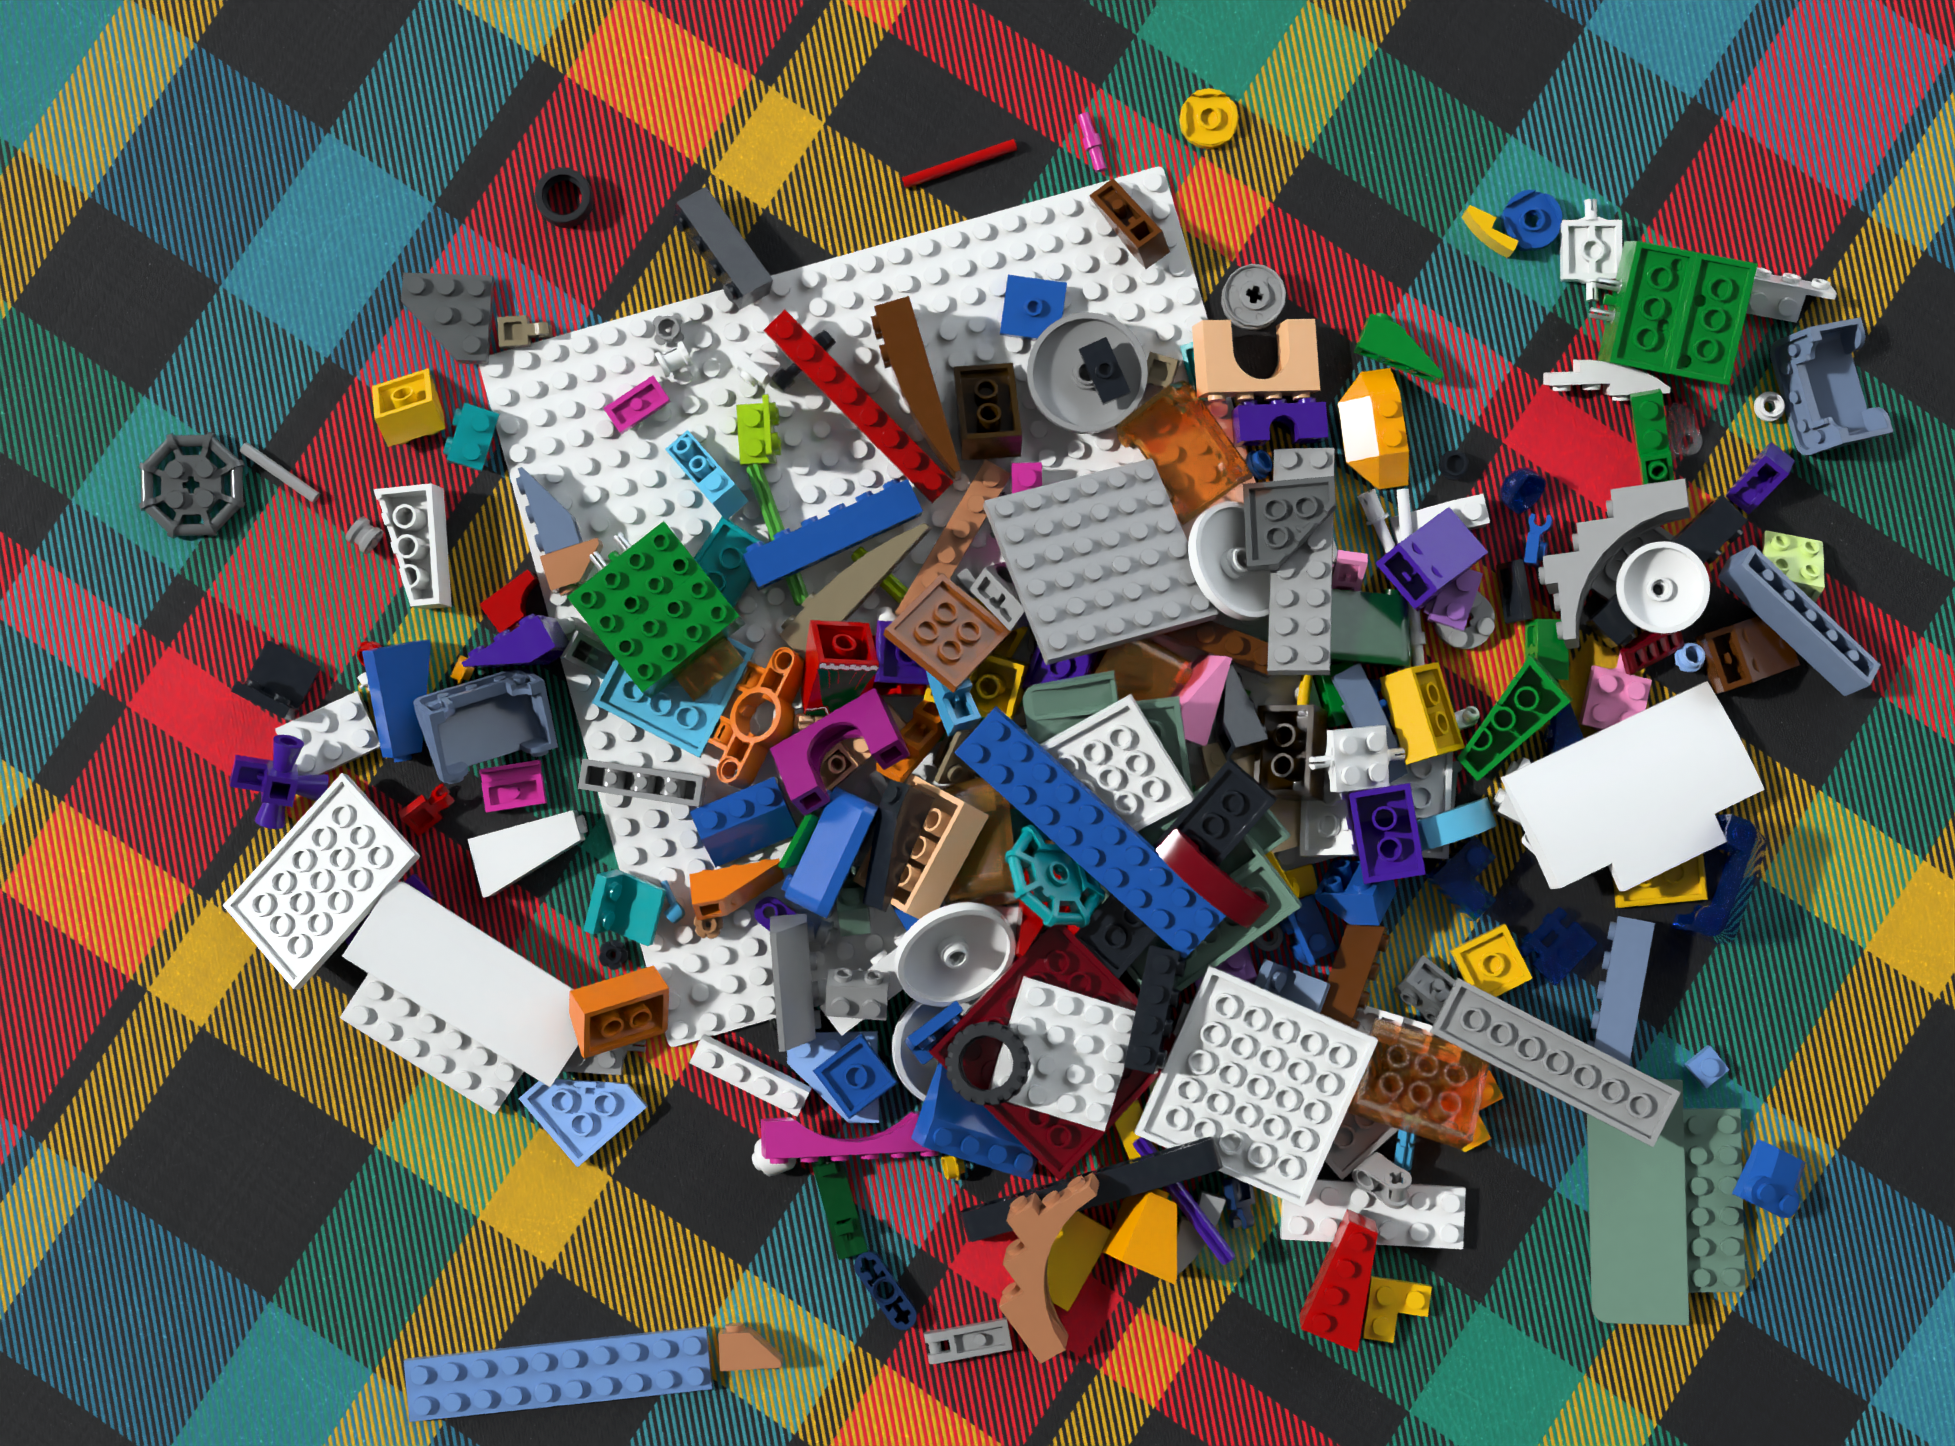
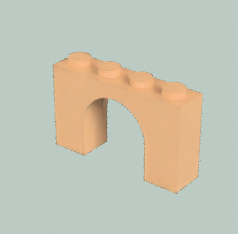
M1287 319L1276 325L1278 363L1273 375L1269 379L1251 377L1237 364L1233 353L1231 320H1202L1192 326L1197 398H1208V402L1226 401V397H1236L1237 402L1254 400V397H1264V401L1282 399V396H1292L1293 401H1298L1302 398H1310L1311 394L1320 391L1315 319Z

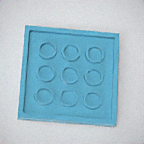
M728 637L652 698H649L640 691L618 661L614 659L592 703L701 758L709 743L708 740L712 737L720 721L719 718L723 715L736 690L735 686L739 684L747 668L746 664L752 659L755 650Z

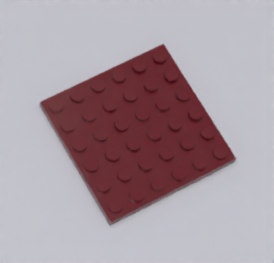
M1053 925L1052 927H1047L1032 942L1025 955L1017 958L959 1018V1022L949 1029L928 1052L947 1070V1066H945V1058L948 1057L949 1052L947 1049L950 1043H953L958 1032L963 1031L971 1024L980 1022H996L1008 1026L1023 976L1136 1011L1138 998L1064 925ZM1173 1033L1170 1038L1165 1040L1163 1050H1167V1057L1176 1039ZM984 1037L978 1039L967 1048L964 1054L963 1069L965 1075L973 1085L980 1089L988 1090L1003 1043L996 1038ZM1124 1067L1105 1131L1010 1102L983 1106L1057 1179L1061 1180L1160 1075L1162 1068H1159L1158 1073L1151 1074Z

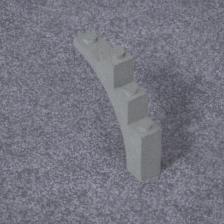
M1685 479L1610 489L1612 500L1606 501L1608 518L1577 523V533L1572 534L1575 552L1543 556L1544 567L1538 568L1540 584L1546 585L1549 594H1553L1555 611H1561V622H1556L1558 640H1564L1567 649L1579 648V625L1584 602L1594 580L1606 563L1625 545L1643 533L1669 522L1691 518Z

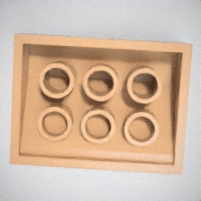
M911 773L905 784L911 785L935 799L890 904L917 919H921L928 913L940 908L989 815ZM871 848L853 879L854 882L864 888Z

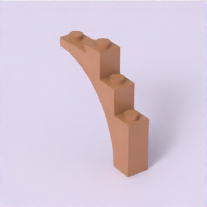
M1093 1172L1084 1178L1083 1176L1074 1178L1067 1185V1188L1060 1192L1056 1190L1050 1192L1042 1201L1036 1193H1033L1028 1197L1020 1196L1010 1204L1006 1221L1019 1239L1013 1241L1006 1248L1003 1266L1015 1282L1009 1284L1002 1291L999 1308L1040 1364L1066 1350L1069 1334L1058 1318L1050 1296L1047 1276L1048 1256L1051 1246L1063 1225L1080 1207L1097 1196L1100 1182Z

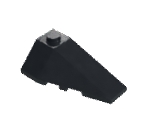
M890 779L883 793L877 811L863 904L884 912L888 909L935 799L911 785Z

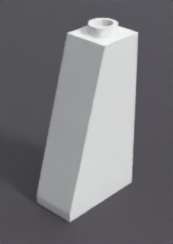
M572 810L468 839L483 898L495 896L584 841V833L588 832L584 816H579L578 811Z

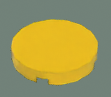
M1207 88L1198 90L1187 98L1181 107L1179 124L1181 132L1188 142L1198 148L1214 149L1223 146L1231 140L1237 130L1239 114L1234 101H1231L1224 92Z

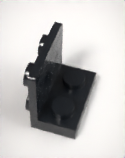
M267 641L246 681L236 680L231 692L283 719L295 720L321 667L272 641Z

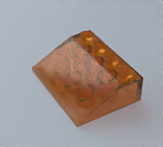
M1375 1018L1369 1035L1377 1038L1378 1042L1347 1112L1458 1149H1462L1473 1142L1489 1063L1448 1041Z

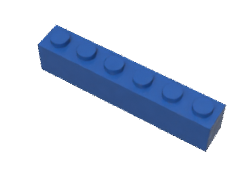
M899 478L885 483L882 486L884 490L873 494L872 491H867L855 498L857 502L847 507L844 503L839 504L828 510L830 515L818 519L817 516L810 517L801 522L802 527L791 532L790 528H787L773 535L775 540L763 544L762 541H758L746 547L747 553L743 554L742 559L757 590H762L920 517L923 510L909 480L906 479L900 482Z

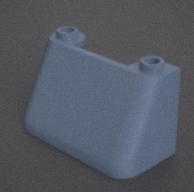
M1861 317L1808 327L1775 341L1771 346L1770 358L1780 394L1785 403V411L1797 450L1803 455H1812L1893 433L1890 418L1883 408L1873 407L1867 409L1852 357V352L1862 348L1865 343L1866 336Z
M525 668L506 670L426 694L413 701L415 713L438 778L443 783L454 784L461 782L469 772L468 766L522 750L530 753L533 757L546 755L549 752L548 750L558 747L545 681Z

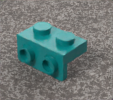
M465 402L462 409L457 408L452 421V425L457 428L454 437L447 438L443 454L448 455L447 462L482 472L500 414Z

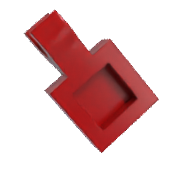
M442 783L432 791L429 799L422 794L398 813L401 819L420 836L443 819L440 811L449 807L455 800L449 794L450 790Z

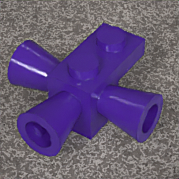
M291 735L274 736L273 760L235 755L230 777V787L261 792V802L263 803L255 817V822L262 827L269 829L283 828L285 826V806L293 807L295 794L317 801L327 790L328 774L298 775V768L295 763L304 746V742L297 737Z

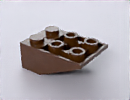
M1759 616L1694 637L1696 644L1700 645L1705 652L1704 667L1715 694L1758 681L1800 665L1795 650Z

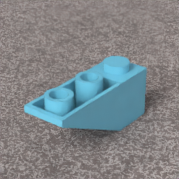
M688 430L665 449L725 520L729 519L749 502L737 485Z

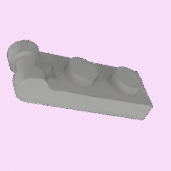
M1006 1317L946 1329H935L923 1333L925 1343H928L930 1353L927 1354L929 1364L944 1363L1012 1350ZM949 1340L950 1350H942L940 1341Z

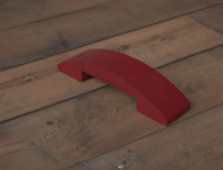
M1175 827L1155 848L1156 853L1195 892L1227 917L1247 929L1269 908V905L1247 886L1241 887L1199 851V846L1178 828Z

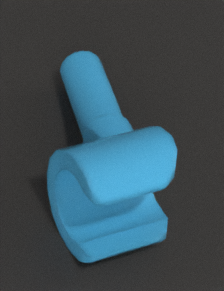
M665 880L660 884L666 890L665 896L671 906L664 911V914L671 923L676 924L684 918L685 910L676 901L668 881Z

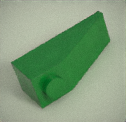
M1371 313L1365 321L1354 353L1437 385L1442 380L1444 373L1399 324L1392 322L1393 318L1383 313H1376L1374 315Z

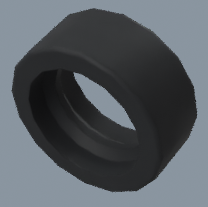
M559 167L549 170L540 178L535 187V201L538 210L549 223L557 227L571 228L580 225L589 217L593 209L594 195L591 186L581 173L571 168ZM561 181H570L576 184L582 194L579 208L567 215H561L552 211L547 202L548 191L554 184Z

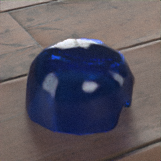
M1518 468L1504 478L1500 488L1501 501L1515 513L1521 514L1530 509L1544 493L1546 480L1531 468Z

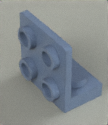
M1266 959L1263 960L1254 984L1318 1013L1322 1010L1330 988V984Z

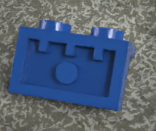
M957 1001L953 1002L905 1039L904 1042L922 1065H925L934 1058L928 1052L929 1049L959 1022V1018L962 1016L961 1013L964 1010Z

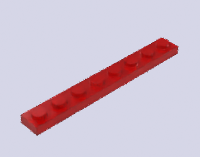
M785 309L763 330L931 504L954 483Z

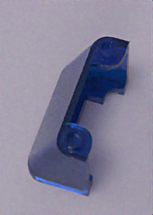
M1733 814L1715 815L1727 841L1715 847V849L1729 853L1711 906L1695 905L1694 910L1689 914H1676L1671 927L1703 940L1722 945L1734 940L1738 932L1767 847L1765 837L1752 822Z

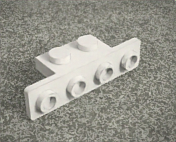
M1757 267L1746 313L1797 323L1806 295L1835 300L1837 293L1830 285L1831 283L1823 279L1814 278L1810 282L1801 280V277L1795 274L1783 273V276L1773 275L1770 270Z

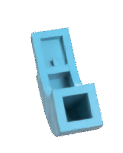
M1488 797L1417 820L1422 851L1456 842L1497 826Z

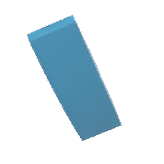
M926 671L933 698L947 735H955L957 730L975 729L982 717L970 693L973 686L970 679L968 678L953 693Z

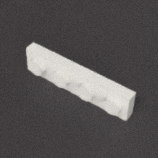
M703 1034L689 1062L798 1117L812 1088L706 1034Z

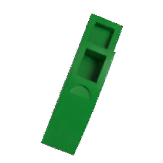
M1661 389L1630 394L1632 422L1642 485L1674 480Z

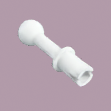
M1372 489L1370 492L1367 491L1360 494L1357 498L1368 519L1366 524L1374 525L1384 551L1387 554L1395 547V543L1384 520L1389 514L1384 512L1376 490Z

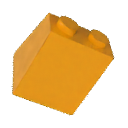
M1158 1188L1124 1198L1102 1252L1175 1285L1177 1280V1204L1167 1199L1169 1193Z

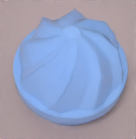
M1685 643L1674 655L1675 665L1679 666L1680 671L1684 672L1698 671L1703 666L1705 660L1703 648L1696 643Z

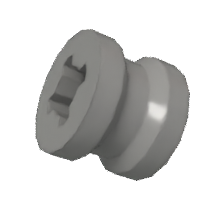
M362 516L351 526L345 539L351 544L356 543L362 553L368 554L379 543L384 531L379 527L371 526L370 520Z

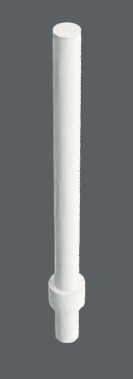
M1409 489L1397 490L1401 541L1413 533ZM1408 602L1412 664L1414 667L1425 665L1423 644H1426L1425 632H1422L1420 610L1416 611Z

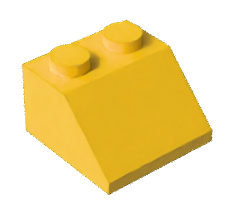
M429 368L372 386L374 418L388 447L406 444L412 439L425 435H434L440 430L445 429L443 409Z

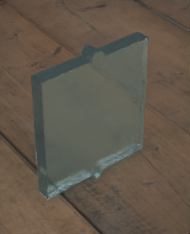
M1218 1220L1215 1228L1234 1252L1235 1258L1228 1264L1222 1265L1208 1245L1205 1244L1191 1263L1236 1283L1244 1264L1249 1262L1248 1255L1256 1237L1238 1228L1231 1229L1229 1224Z

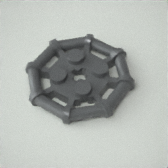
M208 432L205 435L168 434L166 435V440L147 460L139 464L138 468L141 469V503H139L141 511H146L167 532L168 537L173 539L177 536L209 535L211 538L217 536L219 529L240 508L245 506V502H243V468L245 464L243 460H239L217 439L214 433ZM203 446L200 455H184L181 447ZM173 451L176 458L166 465L164 471L157 469L156 467ZM212 451L227 464L225 467L219 469L209 459ZM153 474L161 477V495L155 498L153 495ZM229 474L231 478V497L225 495L224 477ZM191 478H194L196 482L200 483V487L195 488L194 493L190 494V490L186 488V483ZM222 500L228 502L212 519L210 515L213 511L212 508ZM167 503L176 512L173 521L158 507L159 505ZM186 516H201L204 524H183Z

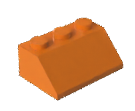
M654 965L569 991V1014L579 1049L584 1059L663 1034L668 1030L669 987Z

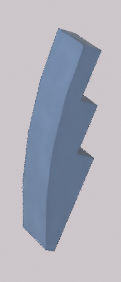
M1358 663L1331 677L1344 703L1342 708L1352 727L1386 725L1388 749L1399 748L1361 664ZM1403 760L1389 761V783L1408 774Z

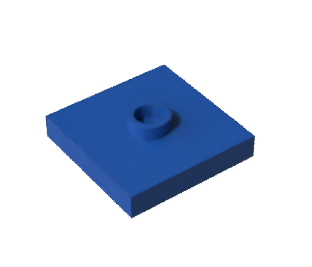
M1008 275L1000 335L1037 340L1048 326L1062 318L1067 283Z
M862 1033L813 1070L848 1119H851L898 1083L897 1079Z

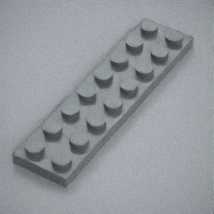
M1334 448L1274 449L1273 481L1334 476ZM1334 512L1279 569L1270 570L1268 675H1330Z
M1460 978L1456 979L1430 1030V1033L1651 1147H1654L1681 1093Z

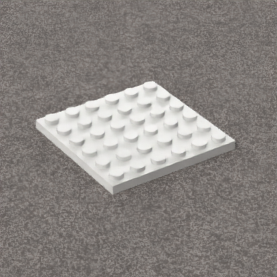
M1208 965L1134 1133L1165 1148L1213 1136L1223 1167L1218 1171L1304 1208L1378 1039Z

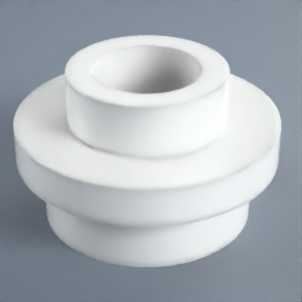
M1775 392L1762 393L1756 398L1754 403L1755 414L1766 422L1779 419L1785 410L1783 398ZM1765 402H1769L1772 404V412H1767L1765 410Z

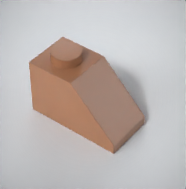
M594 538L540 556L550 591L555 594L560 593V596H566L574 592L578 586L584 584L594 566L589 556L592 554L597 560L593 552L598 551L599 554L603 549L602 541Z
M729 1323L725 1325L726 1328L720 1330L718 1334L720 1371L782 1367L783 1355L752 1327H744V1323Z

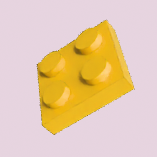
M1502 924L1450 950L1464 981L1495 997L1533 979L1506 924Z

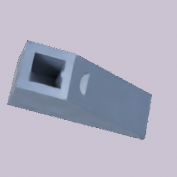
M523 467L518 468L520 477L516 478V482L521 495L526 494L529 505L525 506V510L530 523L536 524L539 534L534 535L539 551H544L545 554L582 543L583 540L575 517Z

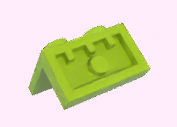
M768 394L762 395L763 403L736 405L741 466H749L756 463L761 465L777 464L776 455L782 454L781 439L774 426L780 425L779 409L776 406V402H772Z

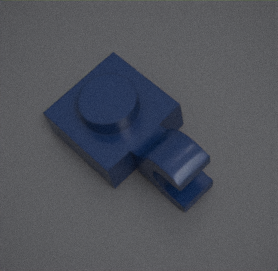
M1232 1176L1222 1179L1227 1210H1233L1229 1215L1231 1229L1243 1226V1229L1254 1226V1217L1250 1208L1251 1204L1256 1203L1253 1186Z

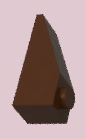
M1114 178L1089 195L1092 202L1129 252L1145 269L1170 253L1163 231Z

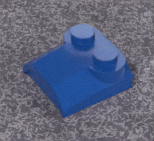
M1757 1139L1732 1194L1783 1219L1789 1218L1796 1213L1799 1207L1800 1199L1796 1191L1806 1162Z

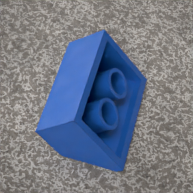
M772 777L690 811L701 841L715 868L792 837L798 830L777 777Z

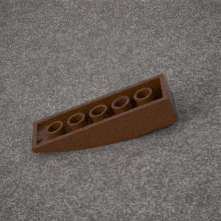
M907 296L874 306L876 315L871 316L876 340L882 339L884 343L879 345L885 369L891 367L903 401L920 433L955 481L961 479L960 465L910 297Z

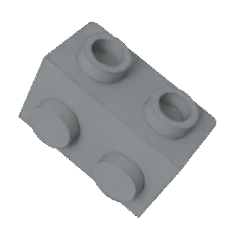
M829 969L826 984L825 1016L886 1021L890 974L878 970Z

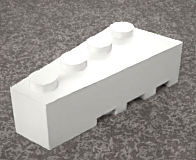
M430 483L373 489L383 512L381 515L384 524L387 526L392 540L390 542L391 547L398 559L399 572L410 606L423 610L452 607L444 488Z

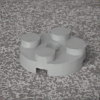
M1477 591L1469 614L1472 620L1469 621L1470 626L1465 628L1464 631L1433 622L1439 639L1445 644L1461 650L1472 649L1484 643L1495 628V615L1490 602Z

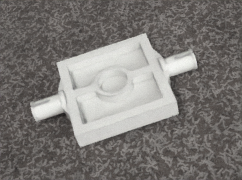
M1587 199L1584 200L1585 217L1579 220H1562L1560 226L1561 282H1580L1586 284V302L1599 301L1598 288L1595 287V283H1602L1596 281V279L1601 277L1616 280L1622 255V220H1606L1597 217V199L1592 201Z
M1386 725L1327 730L1328 746L1325 756L1310 757L1309 762L1320 763L1309 764L1312 770L1326 768L1330 779V792L1389 786V761L1404 760L1405 755L1395 754L1405 753V750L1402 747L1388 749Z

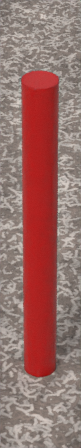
M1014 139L902 177L905 189L1011 153L1017 150Z

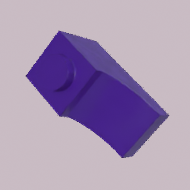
M1770 442L1750 463L1737 482L1727 491L1726 497L1749 515L1789 475L1795 460L1773 442Z

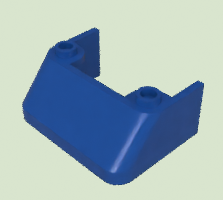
M835 786L833 791L827 789L831 801L821 806L824 808V811L794 875L788 873L781 890L786 891L784 898L826 919L830 918L834 912L832 908L879 807Z

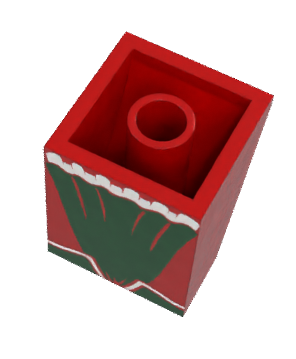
M810 620L800 693L805 715L827 716L836 709L872 690L879 662L869 623Z

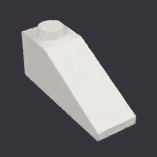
M1484 494L1461 498L1411 512L1413 533L1448 507L1452 509L1469 530L1482 528L1490 523ZM1399 515L1389 518L1396 545L1401 542Z

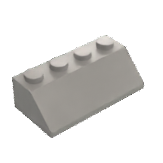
M807 914L770 916V943L779 1052H784L815 1040V1029L821 1028L820 1010L814 1011L813 1000L819 999L818 981L812 982L811 971L817 970L816 952H810L809 941H815L814 924L807 923Z

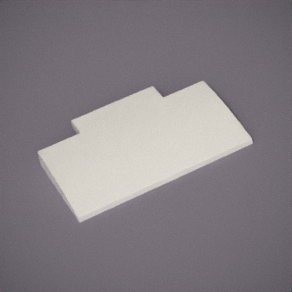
M1708 681L1501 777L1550 889L1562 888L1606 866L1609 867L1619 892L1635 887L1727 842L1715 813L1765 790L1738 733Z

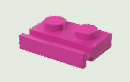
M541 760L479 769L482 778L481 784L485 811L489 813L547 803Z

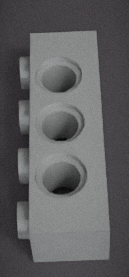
M582 759L578 789L701 807L703 806L707 778Z

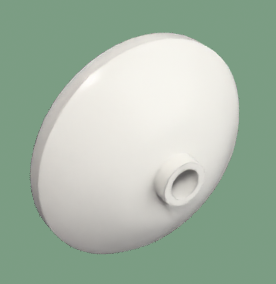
M1654 542L1635 550L1624 561L1618 573L1616 593L1621 609L1632 623L1652 633L1668 634L1687 628L1701 616L1708 603L1710 581L1704 564L1691 550L1673 542ZM1655 584L1660 585L1662 588L1660 595H1656L1653 592Z

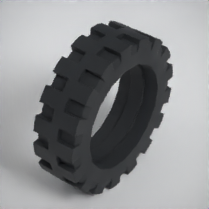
M996 1022L971 1024L963 1031L958 1032L953 1043H950L948 1046V1057L945 1058V1066H947L948 1071L946 1074L948 1080L953 1085L952 1088L956 1093L963 1096L962 1098L978 1105H996L1007 1102L1013 1096H1016L1021 1091L1023 1084H1026L1029 1077L1027 1076L1028 1070H1030L1031 1066L1028 1057L1030 1055L1029 1050L1025 1046L1022 1037L1016 1034L1012 1028ZM984 1037L996 1038L1003 1042L1010 1050L1013 1058V1068L1008 1080L1000 1087L992 1090L980 1089L973 1085L966 1077L963 1069V1058L967 1048L976 1040Z

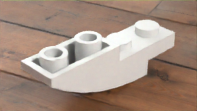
M1573 359V371L1543 373V385L1553 386V391H1570L1571 385H1582V390L1601 389V384H1603V394L1612 395V401L1630 400V394L1661 389L1662 394L1670 393L1668 385L1643 371L1604 361Z

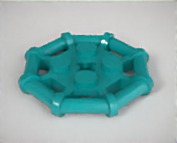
M1033 825L1023 827L1017 842L1011 850L1005 853V861L1009 864L1015 888L1014 897L1016 900L1020 899L1043 920V924L1048 927L1053 925H1076L1079 928L1087 926L1099 902L1105 899V891L1101 888L1100 883L1056 843L1046 844L1044 840H1052L1039 828H1035ZM1029 844L1035 850L1032 856L1024 853ZM1022 866L1027 868L1030 880L1029 885H1026ZM1053 870L1057 875L1061 876L1060 880L1054 876ZM1081 893L1087 897L1084 904L1080 901ZM1042 902H1047L1048 907L1044 905ZM1059 906H1069L1072 913L1059 912Z

